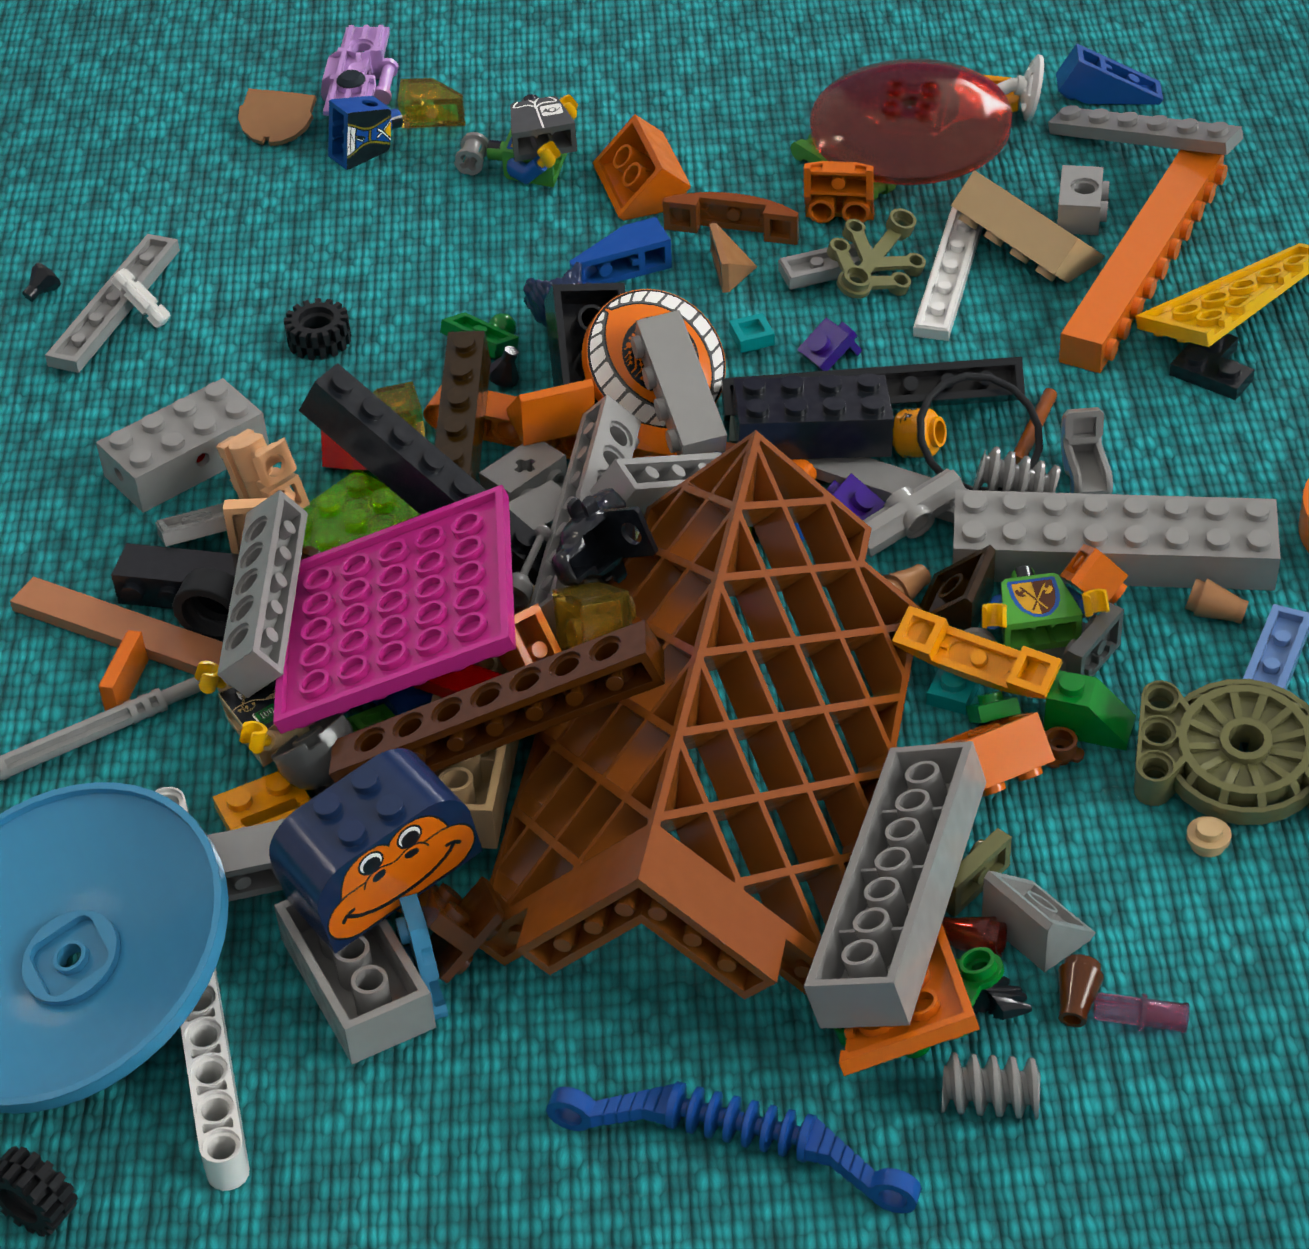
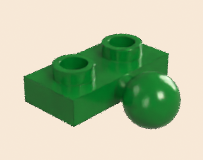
M466 312L442 319L440 333L448 336V332L485 331L491 359L500 358L506 346L518 348L519 337L514 335L516 333V322L506 313L494 315L489 323Z

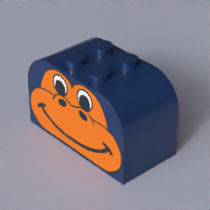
M396 748L376 755L293 811L280 824L273 835L269 848V857L287 900L336 954L401 908L399 898L416 893L419 896L482 852L483 849L468 807L413 751Z

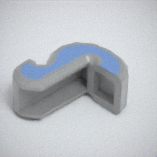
M1099 407L1067 409L1062 416L1061 453L1064 471L1070 477V493L1112 494L1113 475L1102 445L1104 412Z

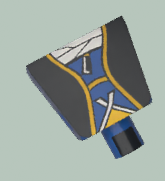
M373 96L329 100L328 157L346 170H349L387 152L390 148L391 130L400 128L403 125L401 112L396 108L390 110V107Z

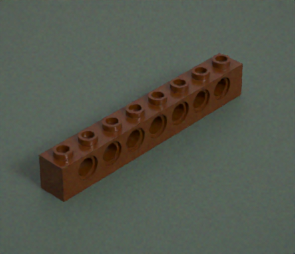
M644 619L340 737L332 745L329 775L336 783L376 755L396 748L413 751L433 772L664 685V650Z

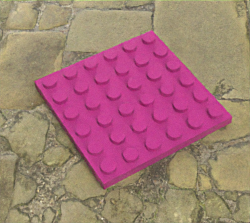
M503 485L496 486L300 561L283 675L276 679L273 723L281 734L297 728L307 727L321 719L345 713L351 708L373 700L384 699L395 692L412 686H420L428 680L450 672L461 671L467 666L489 658L502 656L506 652L516 649L509 496Z

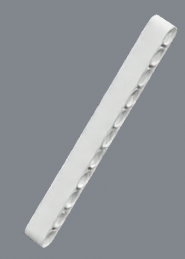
M163 787L155 790V792L168 797L189 813L185 796L181 790L174 787ZM215 968L200 1000L180 1028L198 1146L205 1173L212 1187L221 1191H230L246 1182L250 1167Z

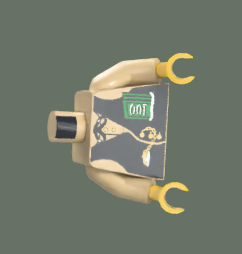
M201 661L198 663L194 677L199 681L198 686L200 690L205 694H212L218 688L220 692L218 695L228 722L240 736L239 741L248 746L249 750L263 767L273 761L271 755L295 735L300 737L310 730L309 726L315 723L313 722L307 727L297 728L281 734L273 723L276 680L249 698H246L235 688L228 686L217 675L219 665L211 661Z

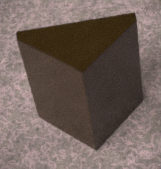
M988 545L935 573L919 607L923 611L946 618L949 626L964 631L969 628L978 627L982 618V605L989 603L994 592L996 550L991 545Z

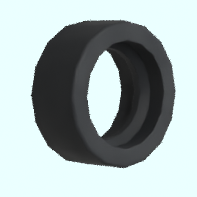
M213 568L195 569L186 575L172 603L174 615L181 626L187 630L223 642L228 615L216 613L206 608L199 602L197 596L215 600L229 611L235 576Z

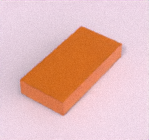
M127 631L98 686L105 711L129 700L149 661L141 631Z

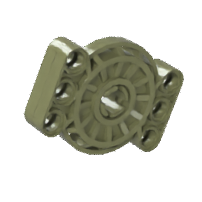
M1227 679L1209 683L1190 692L1185 697L1170 682L1159 680L1148 683L1141 695L1134 795L1145 805L1160 806L1177 793L1183 801L1198 812L1238 825L1267 824L1283 820L1301 811L1305 806L1309 808V705L1284 688L1272 683L1252 679ZM1240 742L1248 743V750L1251 752L1239 751Z

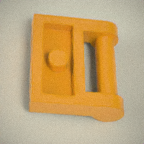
M279 771L213 796L215 809L227 831L287 818L293 811L312 799L305 789H299L288 783Z

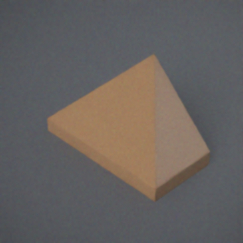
M717 223L709 224L710 252L722 293L730 292L757 266Z

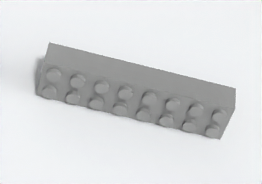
M955 490L953 564L991 545L996 550L994 582H1002L1004 579L1011 578L1014 569L1020 566L1032 567L1036 575L1046 573L1060 575L1083 544L1097 548L1129 575L1123 582L1127 586L1193 588L1196 578L1205 582L1208 578L1225 589L1275 591L1281 559L1277 500L1262 498ZM1061 578L1064 584H1069L1067 581Z
M973 741L890 748L804 984V989L820 1029L910 1025L986 785V779Z

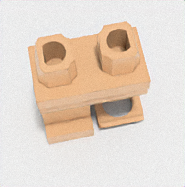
M246 429L236 436L228 437L216 446L239 499L269 498L278 490H281L282 492L291 493L294 496L295 503L302 509L310 505L300 477L294 473L297 467L285 437L267 445L262 434ZM282 462L281 468L273 467L276 463Z

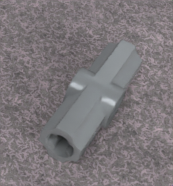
M947 468L915 489L907 486L893 492L886 500L884 508L863 520L872 528L866 556H874L905 536L913 539L927 532L933 525L935 517L955 506V490H967L960 476L953 469L949 470Z

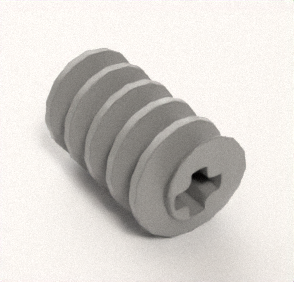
M995 446L988 455H986V449L984 450L974 480L973 490H979L984 483H987L988 491H997L1000 487L1002 491L1055 493L1060 477V466L1054 465L1046 474L1045 461L1039 460L1034 468L1031 469L1029 456H1024L1016 464L1015 452L1009 451L1004 459L1001 460L1000 447Z
M952 1052L943 1070L941 1113L946 1111L950 1100H954L958 1114L963 1115L969 1101H973L978 1116H983L988 1103H993L997 1117H1002L1007 1105L1012 1104L1016 1118L1021 1119L1027 1105H1031L1035 1119L1038 1120L1040 1072L1035 1059L1029 1057L1023 1071H1020L1014 1056H1009L1004 1069H1000L995 1055H990L985 1067L981 1068L977 1055L970 1054L966 1066L961 1067L958 1054Z

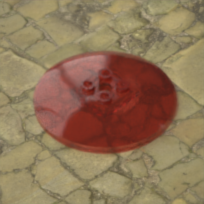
M897 59L861 67L832 82L818 96L813 105L810 116V129L816 148L828 161L857 162L874 166V182L895 185H920L937 183L963 176L992 160L1009 139L1012 129V110L1008 98L999 86L986 76L970 68L932 59Z

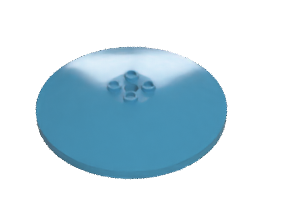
M93 782L71 785L29 798L0 814V1113H29L62 1107L87 1098L116 1083L146 1062L172 1037L197 1005L208 986L221 954L228 923L229 896L226 875L217 850L205 831L184 808L168 797L136 785L116 782ZM77 952H81L79 960L74 965L66 967L68 958Z

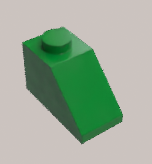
M1059 670L1046 697L1044 731L1046 732L1053 727H1066L1075 732L1078 741L1127 751L1136 715L1097 677Z

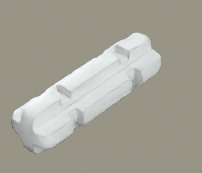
M123 268L118 271L111 280L112 284L120 292L123 290L126 292L124 296L142 315H148L147 320L154 327L159 328L164 325L171 316L170 312L162 304L159 306L156 304L158 300L139 281H134L135 276L128 269Z

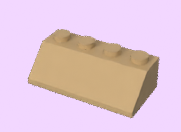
M975 170L951 204L952 207L961 212L959 220L975 230L978 225H981L987 230L983 235L1000 247L1006 242L1013 247L1009 252L1011 255L1025 264L1030 259L1039 264L1035 271L1052 282L1057 276L1069 283L1100 263L1105 256Z

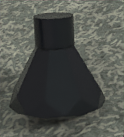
M36 263L32 267L29 285L22 294L29 301L33 302L39 294L58 289L61 282L53 270L43 264Z
M506 346L502 356L491 363L489 380L492 383L501 387H514L517 385L519 375L515 361L518 350L515 347Z

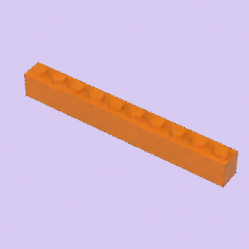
M1180 150L1061 332L1060 363L1101 373L1108 360H1114L1121 339L1126 340L1128 338L1132 322L1136 319L1135 315L1143 312L1146 299H1152L1158 280H1163L1167 274L1169 262L1171 259H1177L1183 240H1189L1194 222H1200L1206 203H1212L1216 187L1223 185L1228 171V166L1223 164L1224 155Z

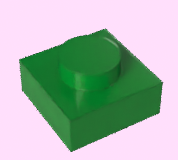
M1002 690L978 695L979 703L966 706L968 719L971 723H984L1021 713L1018 697H1003Z

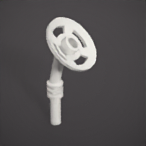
M1037 54L1024 76L1017 75V78L1007 79L975 94L969 93L968 98H962V103L958 101L956 108L927 128L928 134L935 140L963 118L969 119L970 114H976V109L980 111L983 104L1013 91L1014 95L1020 96L1024 119L1031 121L1036 112L1041 94L1044 75L1043 55Z

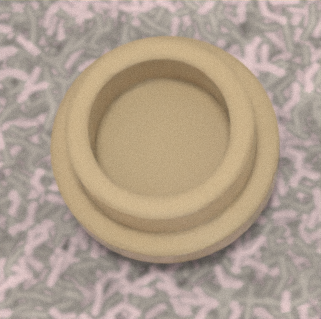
M1202 816L1189 823L1186 838L1191 849L1196 854L1203 857H1216L1229 846L1232 833L1230 827L1223 820L1212 816Z

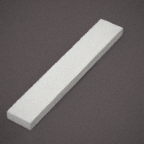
M954 207L951 208L913 326V337L949 341L983 229L981 225H978L975 230L959 220L961 212Z

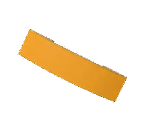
M908 606L892 639L893 645L944 671L990 688L1032 698L1046 699L1063 663L1060 658L1026 646H1022L1021 650H1017L949 626L946 618L912 606Z

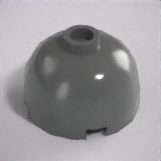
M343 713L332 715L309 726L310 730L300 737L295 735L271 755L279 773L288 783L305 790H315L323 786L327 789L335 784L329 775L332 745L338 738L355 732Z

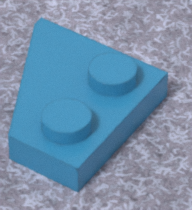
M417 893L401 897L399 901L403 917L395 918L401 945L408 944V946L403 948L431 992L435 1020L449 1016L438 982L440 977L431 939Z

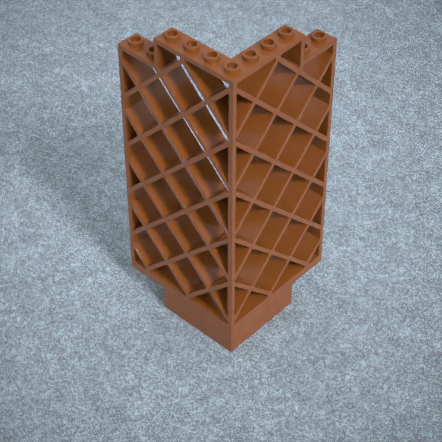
M755 430L646 508L644 518L657 545L658 552L654 556L623 558L622 561L627 570V577L619 584L613 580V577L607 584H600L601 596L595 604L592 628L584 637H576L568 643L570 649L645 619L664 650L665 684L535 734L490 878L491 885L505 913V917L499 932L491 940H485L479 947L504 966L524 956L551 975L642 923L744 1000L776 984L779 975L807 995L804 984L820 943L821 934L799 883L807 881L826 925L890 748L897 747L913 655L893 645L892 639L908 606L921 610L922 608L865 561L872 528ZM794 523L799 524L802 534L816 563L815 565H812L811 560L807 554V551L803 545V542ZM749 527H754L772 569H766ZM639 532V535H638V539L635 540V541H638V542L641 541V534H640V532ZM822 587L827 588L845 630L841 631ZM782 591L801 636H795L777 592ZM736 596L755 642H748L729 597ZM851 651H854L857 656L860 666L864 672V675L873 693V697H870L868 693V690L857 668ZM807 657H810L829 699L830 704L825 705L805 659ZM758 664H765L785 710L784 712H778ZM717 670L737 719L729 720L709 671ZM834 724H839L859 768L858 774H855ZM794 731L815 782H808L787 732ZM747 740L768 791L760 793L739 741ZM688 749H698L719 801L709 802ZM823 800L843 845L841 855L838 852L817 801ZM777 810L799 864L791 866L768 811ZM728 820L750 876H740L718 824L719 821ZM676 830L680 841L668 832ZM758 893L762 904L752 897L751 894Z

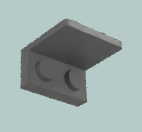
M1109 603L1110 612H1101L1098 616H1092L1088 623L1082 622L1081 636L1077 640L1072 639L1067 647L1037 651L1062 659L1063 663L1059 670L1093 677L1121 645L1124 609Z

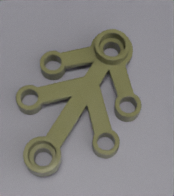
M902 208L892 210L886 222L887 231L873 249H871L866 237L864 223L858 219L846 221L842 231L845 239L833 238L827 249V255L832 260L838 262L842 271L837 278V286L842 293L851 298H864L869 295L871 290L888 289L897 296H903L908 292L911 285V279L908 275L920 276L926 265L925 258L918 253H909L907 256L886 255L897 241H902L911 236L917 222L913 213ZM848 241L853 242L861 261L859 266L854 265L849 254L850 244ZM903 270L905 272H895L891 276H871L874 271Z

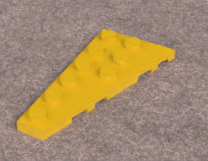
M1298 243L1135 315L1137 329L1151 332L1157 337H1171L1177 339V342L1180 343L1190 342L1210 347L1309 274V245Z

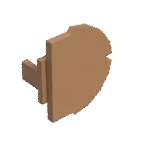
M248 88L244 103L239 106L238 120L244 134L253 142L264 145L265 140H267L270 146L283 145L296 140L308 129L313 120L312 112L316 103V96Z

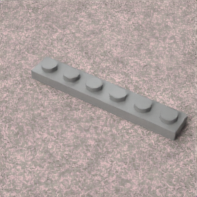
M1076 105L1063 107L1048 122L1049 132L1054 135L1228 155L1243 140L1242 126L1228 125L1226 122L1208 123L1199 122L1193 118L1181 120L1167 118L1164 115L1145 116L1138 115L1135 112H1109L1103 108L1095 110L1082 109Z
M147 234L45 354L48 367L79 373L134 307L124 296L126 292L124 290L120 292L112 284L111 280L114 275L121 269L126 268L135 276L134 281H139L148 290L180 251L178 239Z

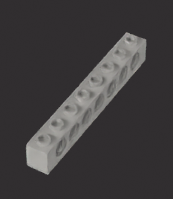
M608 394L582 415L551 526V535L546 544L529 605L531 607L537 603L539 604L558 644L563 647L576 637H584L590 631L594 624L592 616L595 604L601 596V591L599 590L601 583L598 578L587 581L583 580L581 584L570 587L560 583L554 573L552 558L556 554L562 530L571 520L567 510V503L574 497L580 499L582 503L585 497L592 496L590 489L615 459L632 458L634 450L639 444L637 437L641 421Z

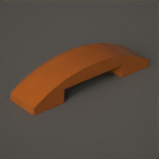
M726 192L686 193L664 197L663 199L664 230L698 233L700 226H709L711 223H717L721 228L764 233L765 242L798 245L799 242L798 212L771 200Z

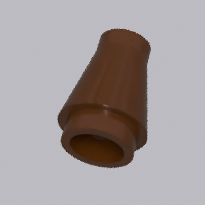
M1074 954L1066 957L1064 964L1058 968L1060 1000L1058 1019L1067 1026L1082 1027L1086 1024L1088 1013L1103 983L1104 975L1101 972L1099 961L1087 955Z

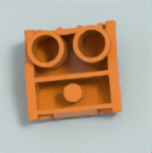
M834 161L804 163L806 217H810L817 223H827L834 217H843L845 221L858 219L863 223L867 220H874V166L857 162Z

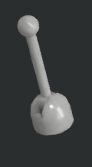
M541 524L535 529L536 539L521 571L512 573L514 608L526 607L533 594V584L527 575L543 541L547 540L551 535V530L547 525Z

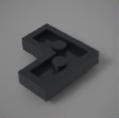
M1226 334L1210 347L1189 343L1170 363L1169 375L1236 400L1253 381L1254 369L1228 359L1237 350L1239 337Z

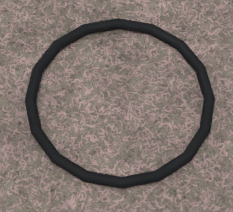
M966 372L944 379L926 395L917 415V442L927 464L936 474L944 470L934 461L925 441L924 418L932 400L947 386L965 380L991 382L1010 391L1026 407L1035 427V450L1030 460L1031 469L1038 463L1043 451L1042 424L1032 402L1015 385L992 374ZM963 483L966 489L973 490V486ZM980 487L979 490L988 491V487Z

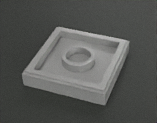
M224 503L157 520L155 524L158 535L165 547L227 531L223 514Z

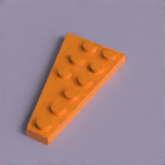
M942 924L910 1025L845 1028V1050L840 1051L838 1062L843 1076L980 1030Z

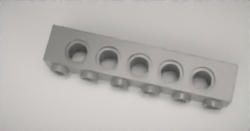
M278 490L246 513L217 675L228 686L235 688L246 698H249L282 676L284 671L308 513L281 490Z

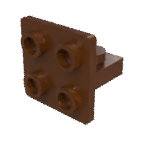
M484 877L477 881L463 899L445 883H442L439 887L434 884L418 896L428 928L434 931L430 936L439 979L445 983H449L456 974L463 973L472 962L474 952L485 940H491L502 926L505 913L491 882Z

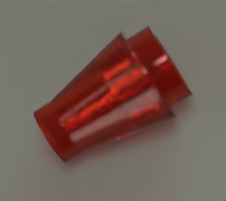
M995 916L943 918L942 925L951 947L963 952L976 947H986L991 949L1000 958L1003 955L1007 942V925L1004 922H998Z

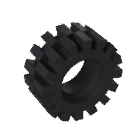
M315 298V303L310 304L309 300L303 301L302 307L296 304L293 306V311L288 310L286 313L287 318H284L288 347L293 354L297 353L298 357L302 359L308 355V360H315L316 356H320L321 360L327 359L326 354L329 353L334 357L338 355V349L344 351L347 348L346 344L351 342L347 310L345 307L342 308V304L339 302L333 305V300L326 299L325 303H322L321 298Z
M13 1146L0 1159V1206L3 1208L0 1212L6 1217L8 1215L13 1217V1223L19 1227L22 1224L25 1225L26 1230L32 1234L36 1231L39 1236H50L76 1206L77 1194L73 1193L74 1188L71 1183L63 1181L66 1176L61 1171L56 1172L52 1169L54 1165L50 1161L43 1162L41 1155L33 1151L30 1154L27 1148L20 1147L18 1149L17 1146Z

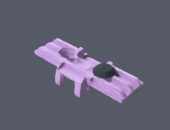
M349 25V27H346L341 47H338V50L328 57L322 78L321 96L325 101L323 115L329 116V100L373 96L385 105L390 103L392 80L399 69V65L394 59L384 58L390 27H384V25H378V27H370L369 25L355 27L354 25ZM375 79H379L378 86H376Z

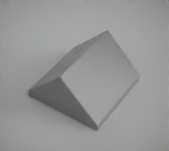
M990 870L985 875L982 920L1044 973L1085 945L1095 935L1096 932L1034 881Z

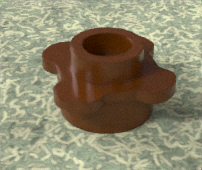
M1053 727L1045 732L1055 761L1046 764L1047 767L1058 768L1069 762L1079 763L1084 759V750L1078 748V738L1074 731L1066 727Z

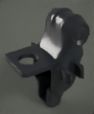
M608 488L592 496L585 497L582 503L577 497H574L567 503V510L571 520L562 530L556 554L552 558V566L557 579L564 586L572 587L581 584L583 580L587 581L597 578L601 584L605 585L611 581L612 577L619 584L627 577V570L622 561L623 558L654 556L658 552V548L641 509L637 506L626 507L625 500L613 488ZM635 527L639 530L641 534L640 542L635 541Z

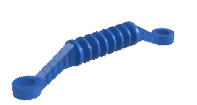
M679 1081L665 1087L660 1086L651 1090H642L637 1093L633 1092L624 1094V1096L619 1095L597 1101L581 1090L572 1087H559L553 1091L546 1108L548 1117L553 1122L573 1131H584L588 1128L604 1124L606 1126L641 1119L652 1122L656 1121V1123L665 1125L666 1128L676 1129L682 1117H685L686 1132L689 1134H694L700 1122H704V1136L711 1139L718 1127L721 1126L723 1142L730 1143L736 1132L740 1131L742 1147L748 1148L755 1135L759 1136L760 1151L767 1152L772 1142L777 1140L778 1156L781 1157L787 1155L793 1144L796 1145L797 1161L818 1162L822 1165L831 1166L838 1174H841L848 1182H851L858 1190H861L869 1199L873 1200L876 1205L894 1213H910L915 1210L922 1190L920 1182L914 1176L902 1170L884 1168L874 1171L848 1145H845L838 1136L835 1137V1134L816 1115L807 1114L801 1126H797L796 1110L789 1109L781 1122L778 1121V1107L770 1105L764 1117H760L759 1101L752 1100L744 1113L741 1109L740 1096L734 1095L727 1108H724L722 1092L715 1091L709 1103H705V1090L703 1087L697 1086L691 1098L688 1099L686 1083Z

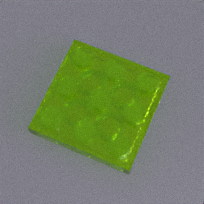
M355 470L313 499L310 505L304 508L308 516L303 548L305 546H312L324 552L417 517L420 514L385 484L362 470Z

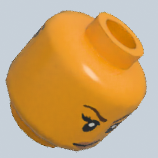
M920 408L903 409L894 417L892 446H894L895 451L901 457H924L917 442V415ZM928 409L924 418L925 441L931 455L934 456L940 447L945 444L947 430L942 417H939L933 409Z

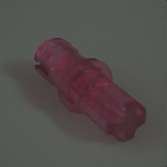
M1100 992L1094 1000L1093 1015L1099 1021L1137 1025L1138 1031H1143L1144 1027H1152L1186 1033L1189 1021V1003L1148 999L1145 993H1142L1139 998Z

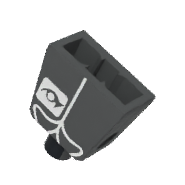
M529 94L522 101L514 102L510 105L511 135L515 162L534 159L536 156H539L537 150L549 141H554L561 154L577 151L575 121L558 97L539 98L537 95Z

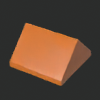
M592 379L518 395L507 407L506 412L523 446L577 434L582 415L595 405Z

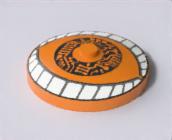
M638 289L616 296L594 316L583 339L582 366L586 380L592 379L594 397L597 401H600L608 394L638 418L642 424L667 429L665 421H659L654 409V399L656 397L653 389L647 390L642 375L644 365L642 359H636L633 354L631 337L635 336L636 320L680 310L716 404L721 395L722 378H725L726 361L721 341L714 327L694 305L666 291Z

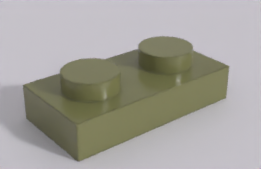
M997 828L985 840L980 839L973 845L969 855L961 861L947 905V913L956 917L983 891L984 877L989 870L1003 873L1010 866L1012 836Z

